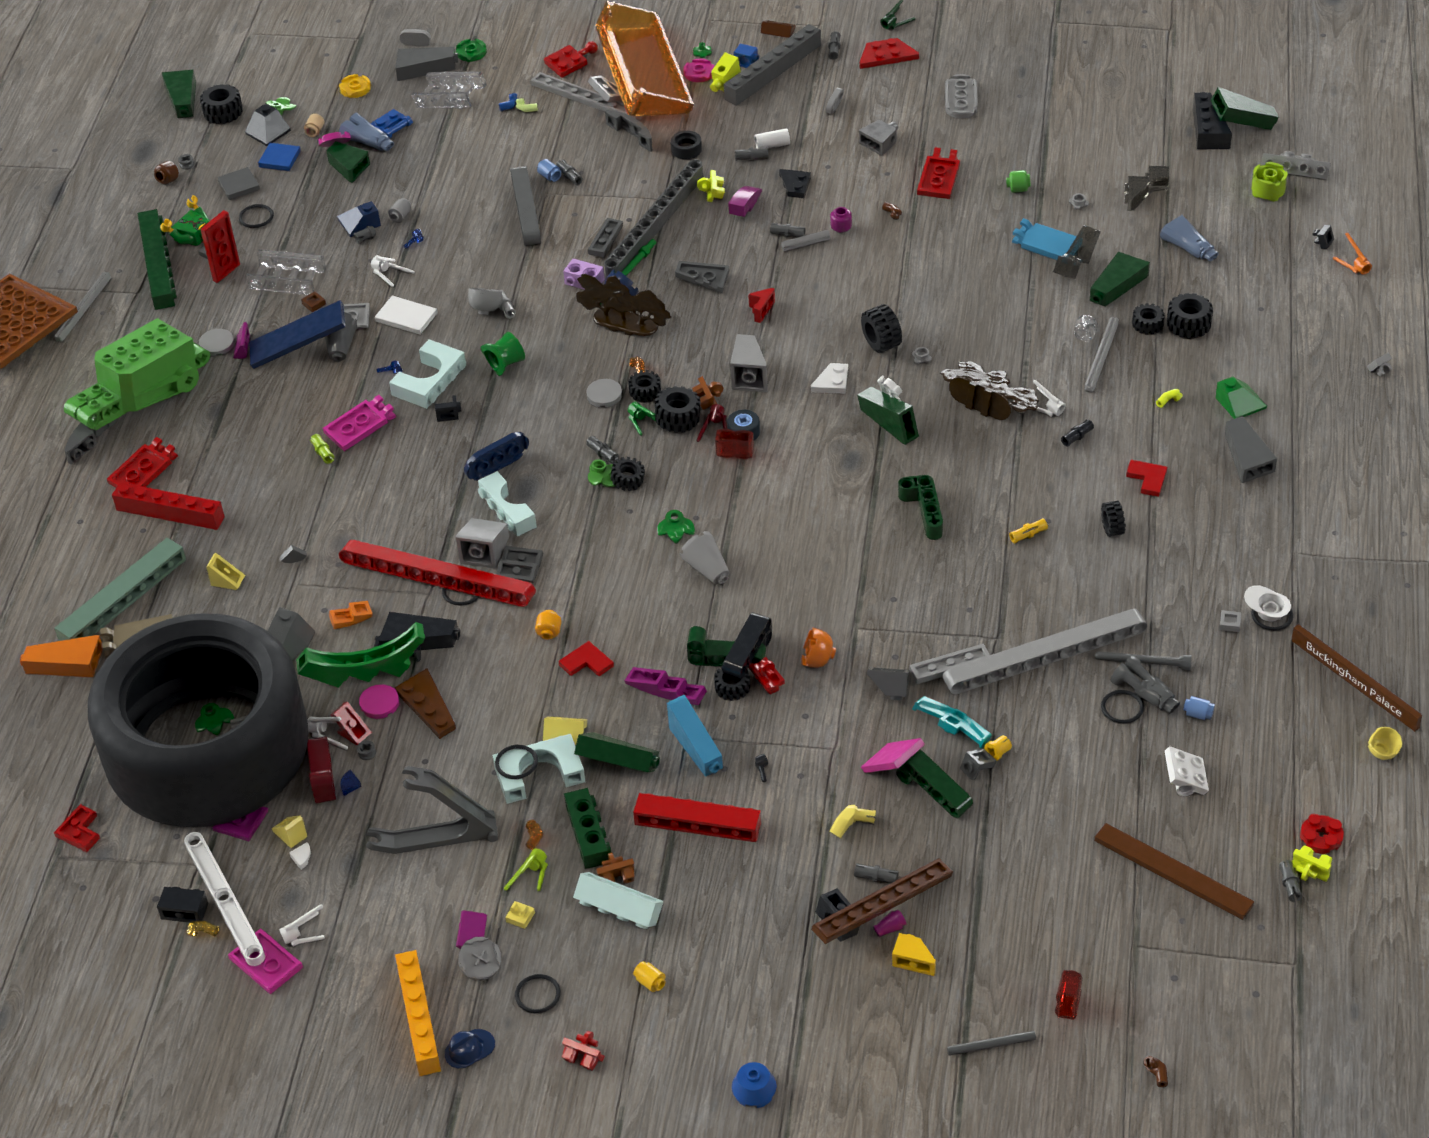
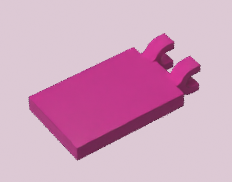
M377 395L372 401L368 402L365 400L323 427V431L345 452L387 424V420L394 419L396 417L392 412L394 408L390 404L385 406L382 403L384 401L383 398Z

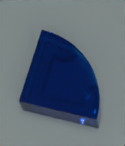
M351 769L343 775L340 782L343 796L362 787L361 782Z

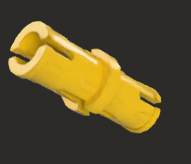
M1044 518L1031 524H1024L1022 528L1009 533L1010 540L1015 544L1025 538L1030 539L1035 534L1047 530L1048 524Z

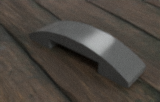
M605 111L606 124L616 131L621 128L639 138L640 146L650 152L653 150L651 134L643 123L622 112Z

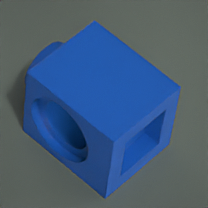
M740 43L733 52L734 56L739 59L740 67L747 68L759 59L757 47Z

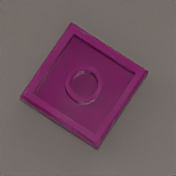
M263 806L242 818L214 825L212 829L215 832L249 842L268 813V808Z

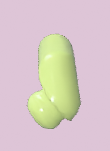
M523 98L516 99L517 109L523 112L538 111L537 103L525 104Z

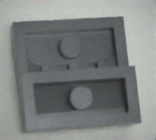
M506 546L503 558L499 561L496 574L526 582H534L542 561L543 551Z

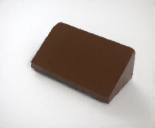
M765 20L761 24V33L790 38L796 25Z

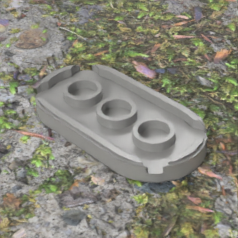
M966 74L951 76V79L945 81L946 113L951 117L960 119L973 116L978 109L977 81L974 78L971 79Z

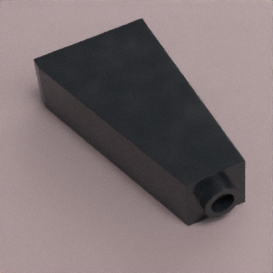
M389 612L378 641L379 646L397 638L415 622L423 624L425 639L420 644L421 650L453 648L456 640L460 638L461 631L457 626V620Z

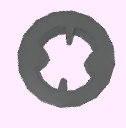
M184 154L178 158L182 169H191L194 166L192 155Z
M366 740L358 744L357 752L362 760H370L375 757L376 749L373 742Z

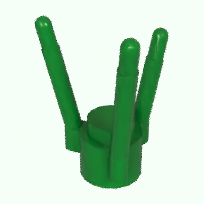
M636 401L629 405L628 413L630 415L628 418L632 421L639 435L642 436L643 433L636 419L641 420L648 416L656 421L655 413Z

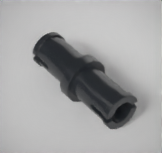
M1086 419L1079 426L1071 428L1069 433L1061 437L1062 444L1069 447L1076 440H1081L1086 433L1094 429L1093 422Z

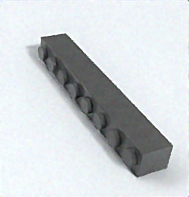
M810 24L806 25L724 84L725 100L737 106L821 46V30Z

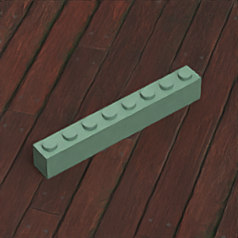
M169 538L164 539L64 621L60 622L55 627L58 640L63 641L96 634L100 628L106 626L186 561L183 547Z

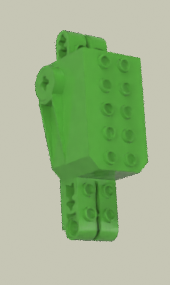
M157 318L95 352L94 360L98 383L68 399L64 405V412L85 426L98 430L127 412L138 411L181 392L191 391L199 380L197 369L208 363L210 352L195 344L191 337Z

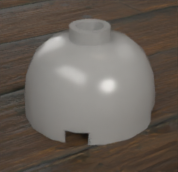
M468 288V301L473 309L478 310V314L488 315L489 311H495L500 306L503 291Z

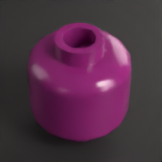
M845 207L834 209L830 214L831 228L839 233H844L851 229V211Z

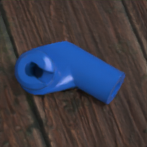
M516 93L509 94L510 100L499 103L500 111L515 107L516 99H519Z

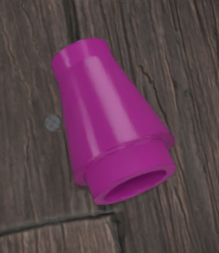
M897 909L896 911H890L873 928L880 938L883 935L903 929V926L907 923L902 913Z

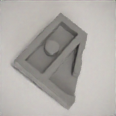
M603 76L590 77L588 80L593 89L607 102L627 100L631 95L628 91L622 93L617 90L618 85L610 82Z

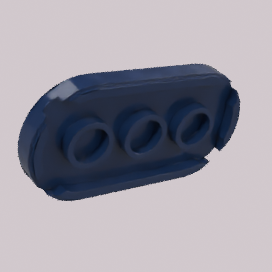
M513 432L484 447L467 460L464 466L465 475L470 480L478 481L512 464L522 457L524 449H528L529 439L522 432Z

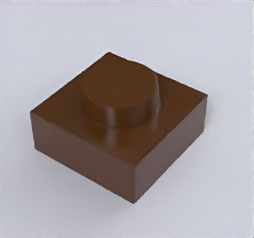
M315 291L301 299L302 305L311 312L326 305L325 299Z

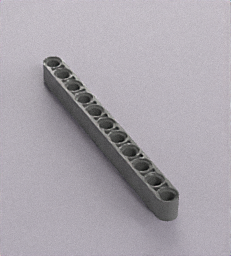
M694 159L686 164L605 260L606 278L613 269L615 273L618 271L622 272L635 258L640 248L644 245L646 246L695 189L698 180L703 178V166L700 160Z

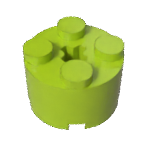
M1265 162V165L1262 166L1260 164L1257 165L1253 170L1252 195L1257 198L1268 199L1272 202L1278 201L1279 197L1283 196L1286 190L1287 170L1285 171L1282 165L1274 162Z

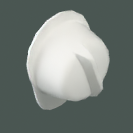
M1260 585L1251 586L1245 591V602L1250 608L1257 611L1258 615L1265 621L1273 622L1280 620L1291 609L1290 601L1286 596Z

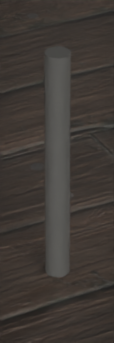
M1035 1031L948 1046L947 1053L948 1055H955L1036 1040Z

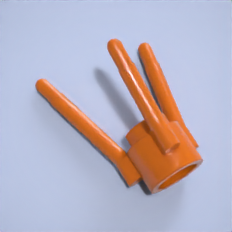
M1345 233L1358 255V258L1354 261V267L1337 257H1333V259L1351 269L1355 274L1358 272L1362 275L1367 274L1371 270L1372 264L1362 254L1349 233Z

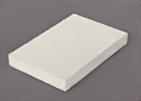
M391 296L375 316V321L421 335L437 315V309Z

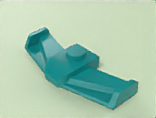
M926 696L915 702L912 708L914 711L920 710L940 718L938 726L947 733L955 735L961 730L977 742L981 749L992 737L989 731L967 716L966 713Z

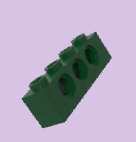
M588 787L564 793L565 806L584 868L589 869L601 866L602 861L609 860L608 853H611V847L609 842L605 843L604 840L607 836L604 826L600 827L599 824L602 822L600 812L594 809V807H597L594 795H590Z

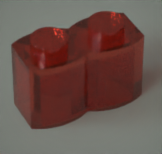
M730 429L717 430L715 437L716 455L725 458L734 456L741 459L752 458L754 452L753 432L747 430L733 431Z
M1064 970L1062 972L1056 995L1055 1013L1058 1017L1071 1020L1076 1018L1082 994L1083 977L1081 973L1073 970Z

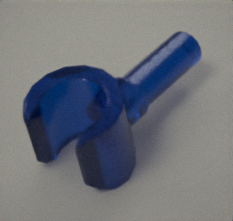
M415 229L412 232L413 238L403 245L405 249L416 241H423L424 237L420 229Z
M394 360L390 366L377 368V373L392 370L394 374L402 372L400 363Z

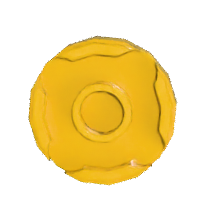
M358 74L348 75L341 80V84L339 83V89L345 97H362L370 91L371 82L364 75L362 77L358 76Z

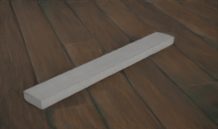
M541 72L530 80L532 86L602 111L613 110L622 112L637 120H640L645 115V109L620 100L607 102L597 92Z

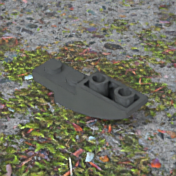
M118 418L98 430L91 429L80 423L73 431L65 447L68 463L71 465L90 449L94 448L97 444L96 438L118 421Z

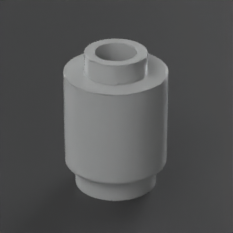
M405 198L397 200L388 211L390 219L395 222H401L410 212L411 203Z

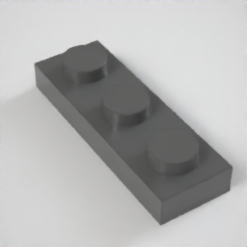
M607 218L588 248V254L604 258L621 231L623 221Z

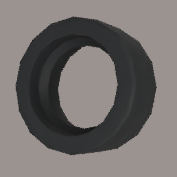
M680 131L671 138V152L679 159H692L702 152L701 137L694 131ZM683 143H691V144H694V145L689 146V147L679 146L680 144H683Z

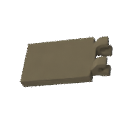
M172 614L114 625V630L100 628L105 658H108L117 647L132 635L155 623L172 618Z

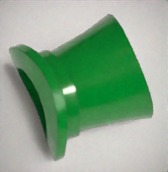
M506 332L495 344L487 343L480 347L484 357L498 376L504 373L506 366L525 360V352L522 345L510 332Z

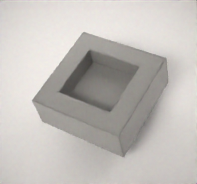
M1221 610L1219 630L1239 632L1241 612Z

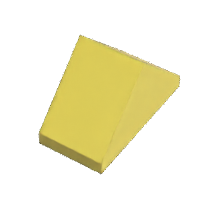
M217 553L213 554L206 567L211 586L237 590L245 577L241 571Z
M301 815L287 817L272 828L273 832L290 848L307 837Z

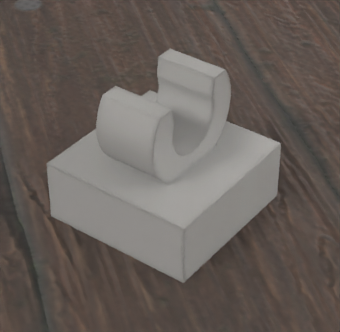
M1388 352L1367 365V368L1370 372L1376 369L1378 376L1381 377L1385 374L1383 368L1387 373L1392 370L1391 365L1387 363L1392 357Z

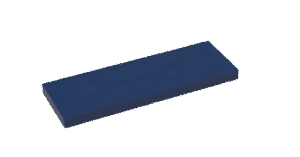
M339 300L250 341L251 367L255 369L345 328L343 302Z

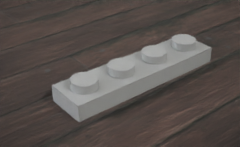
M980 644L911 664L910 672L916 684L942 677L943 673L950 668L989 656L990 654L985 645Z

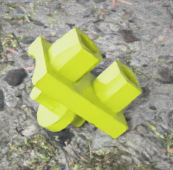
M711 170L709 179L703 177L698 180L697 187L701 191H707L708 202H713L714 198H723L725 188H722L724 177L716 176V171Z
M1305 845L1300 850L1295 849L1292 862L1296 871L1302 873L1301 880L1306 881L1308 877L1327 882L1330 875L1332 857L1324 854L1317 859L1313 857L1314 851L1312 848Z

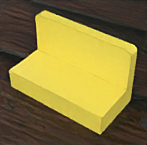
M548 716L544 718L543 741L571 734L576 745L578 735L584 734V728L587 727V719Z

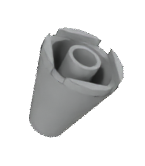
M708 531L702 532L704 535L700 537L696 534L683 545V554L680 553V556L714 584L725 583L729 578L730 572L713 535Z

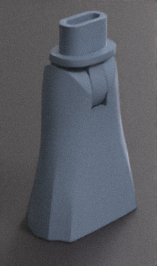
M357 112L349 118L350 121L346 120L340 125L339 132L341 134H344L345 131L349 132L351 141L365 144L380 151H388L394 146V142L390 140V137L369 123Z
M1183 215L1164 225L1161 230L1160 237L1162 240L1183 248L1197 258L1200 257L1201 259L1212 261L1219 254L1214 250V246Z

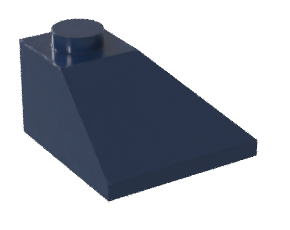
M372 201L337 216V219L350 237L354 236V233L366 229L367 226H373L374 228L381 226L378 209Z

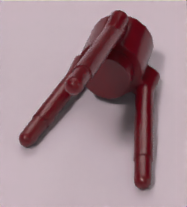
M714 404L711 406L710 413L707 414L706 421L696 439L697 442L701 440L710 421L714 423L722 421L724 435L728 437L727 416L724 415L725 409L722 405Z

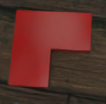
M1130 460L1126 477L1144 480L1141 493L1159 497L1168 467Z
M587 641L558 661L559 666L570 676L586 666L597 676H601L614 667V662L590 641Z
M80 804L55 830V837L87 853L100 839L98 833L87 828L97 817L96 811Z

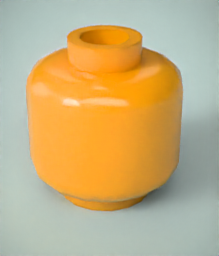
M553 610L541 612L536 618L535 632L545 640L557 637L561 629V617Z

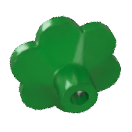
M704 42L699 43L698 47L693 48V55L696 57L705 58L712 54L711 47L705 46Z

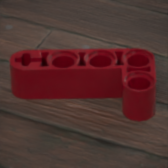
M324 736L308 739L307 746L311 771L309 776L315 803L336 800L328 738Z

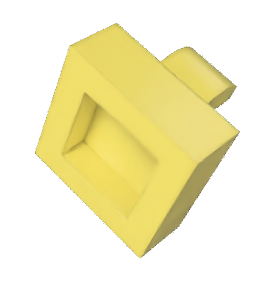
M514 901L506 916V922L526 929L535 914V910L533 907Z

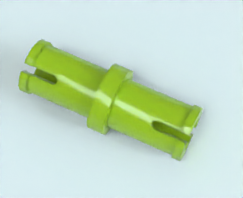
M319 434L311 436L310 442L315 447V452L321 456L324 463H332L335 457L331 453L329 445L323 441Z

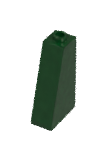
M194 70L162 72L164 86L177 118L194 117L196 92Z
M1220 87L1216 89L1211 98V102L1221 121L1272 130L1279 118L1273 106Z
M1118 251L1091 286L1090 301L1106 307L1149 276L1150 262Z
M869 387L857 395L861 411L902 444L906 445L919 437L912 405L873 387Z
M594 732L579 734L574 751L575 755L644 772L655 771L660 763L659 751Z

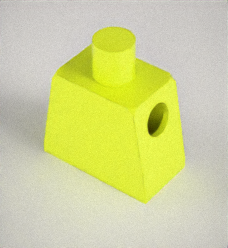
M726 52L722 55L711 72L713 82L710 85V89L712 91H724V84L741 72L738 57Z

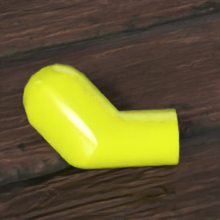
M1179 389L1167 391L1158 398L1156 405L1162 408L1172 398L1174 401L1180 400L1183 394L1179 392Z

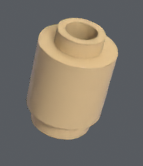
M311 114L304 126L307 136L315 137L320 133L324 125L323 117L318 114Z

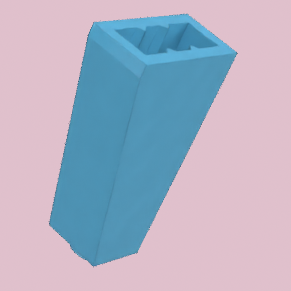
M682 695L667 702L669 729L706 777L722 769V755L687 697Z

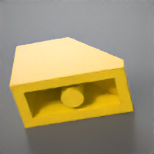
M899 933L892 952V966L935 976L936 960L921 938L911 934Z

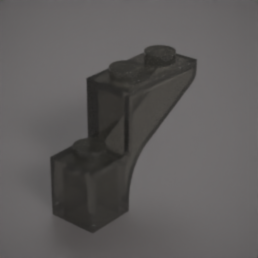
M1149 166L1148 173H1145V176H1128V183L1124 185V193H1127L1124 195V204H1127V211H1134L1150 193L1168 190L1169 166Z
M1083 225L1069 250L1064 255L1058 256L1053 272L1067 278L1076 279L1081 263L1089 264L1101 231Z

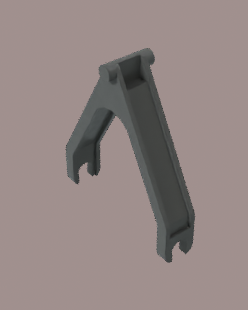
M412 766L405 767L402 774H410L416 780L405 779L403 786L409 790L430 793L461 815V817L454 821L395 831L371 827L365 834V836L375 837L379 841V843L368 841L366 844L367 848L392 854L488 839L490 842L498 840L495 812L493 810H487L436 772Z

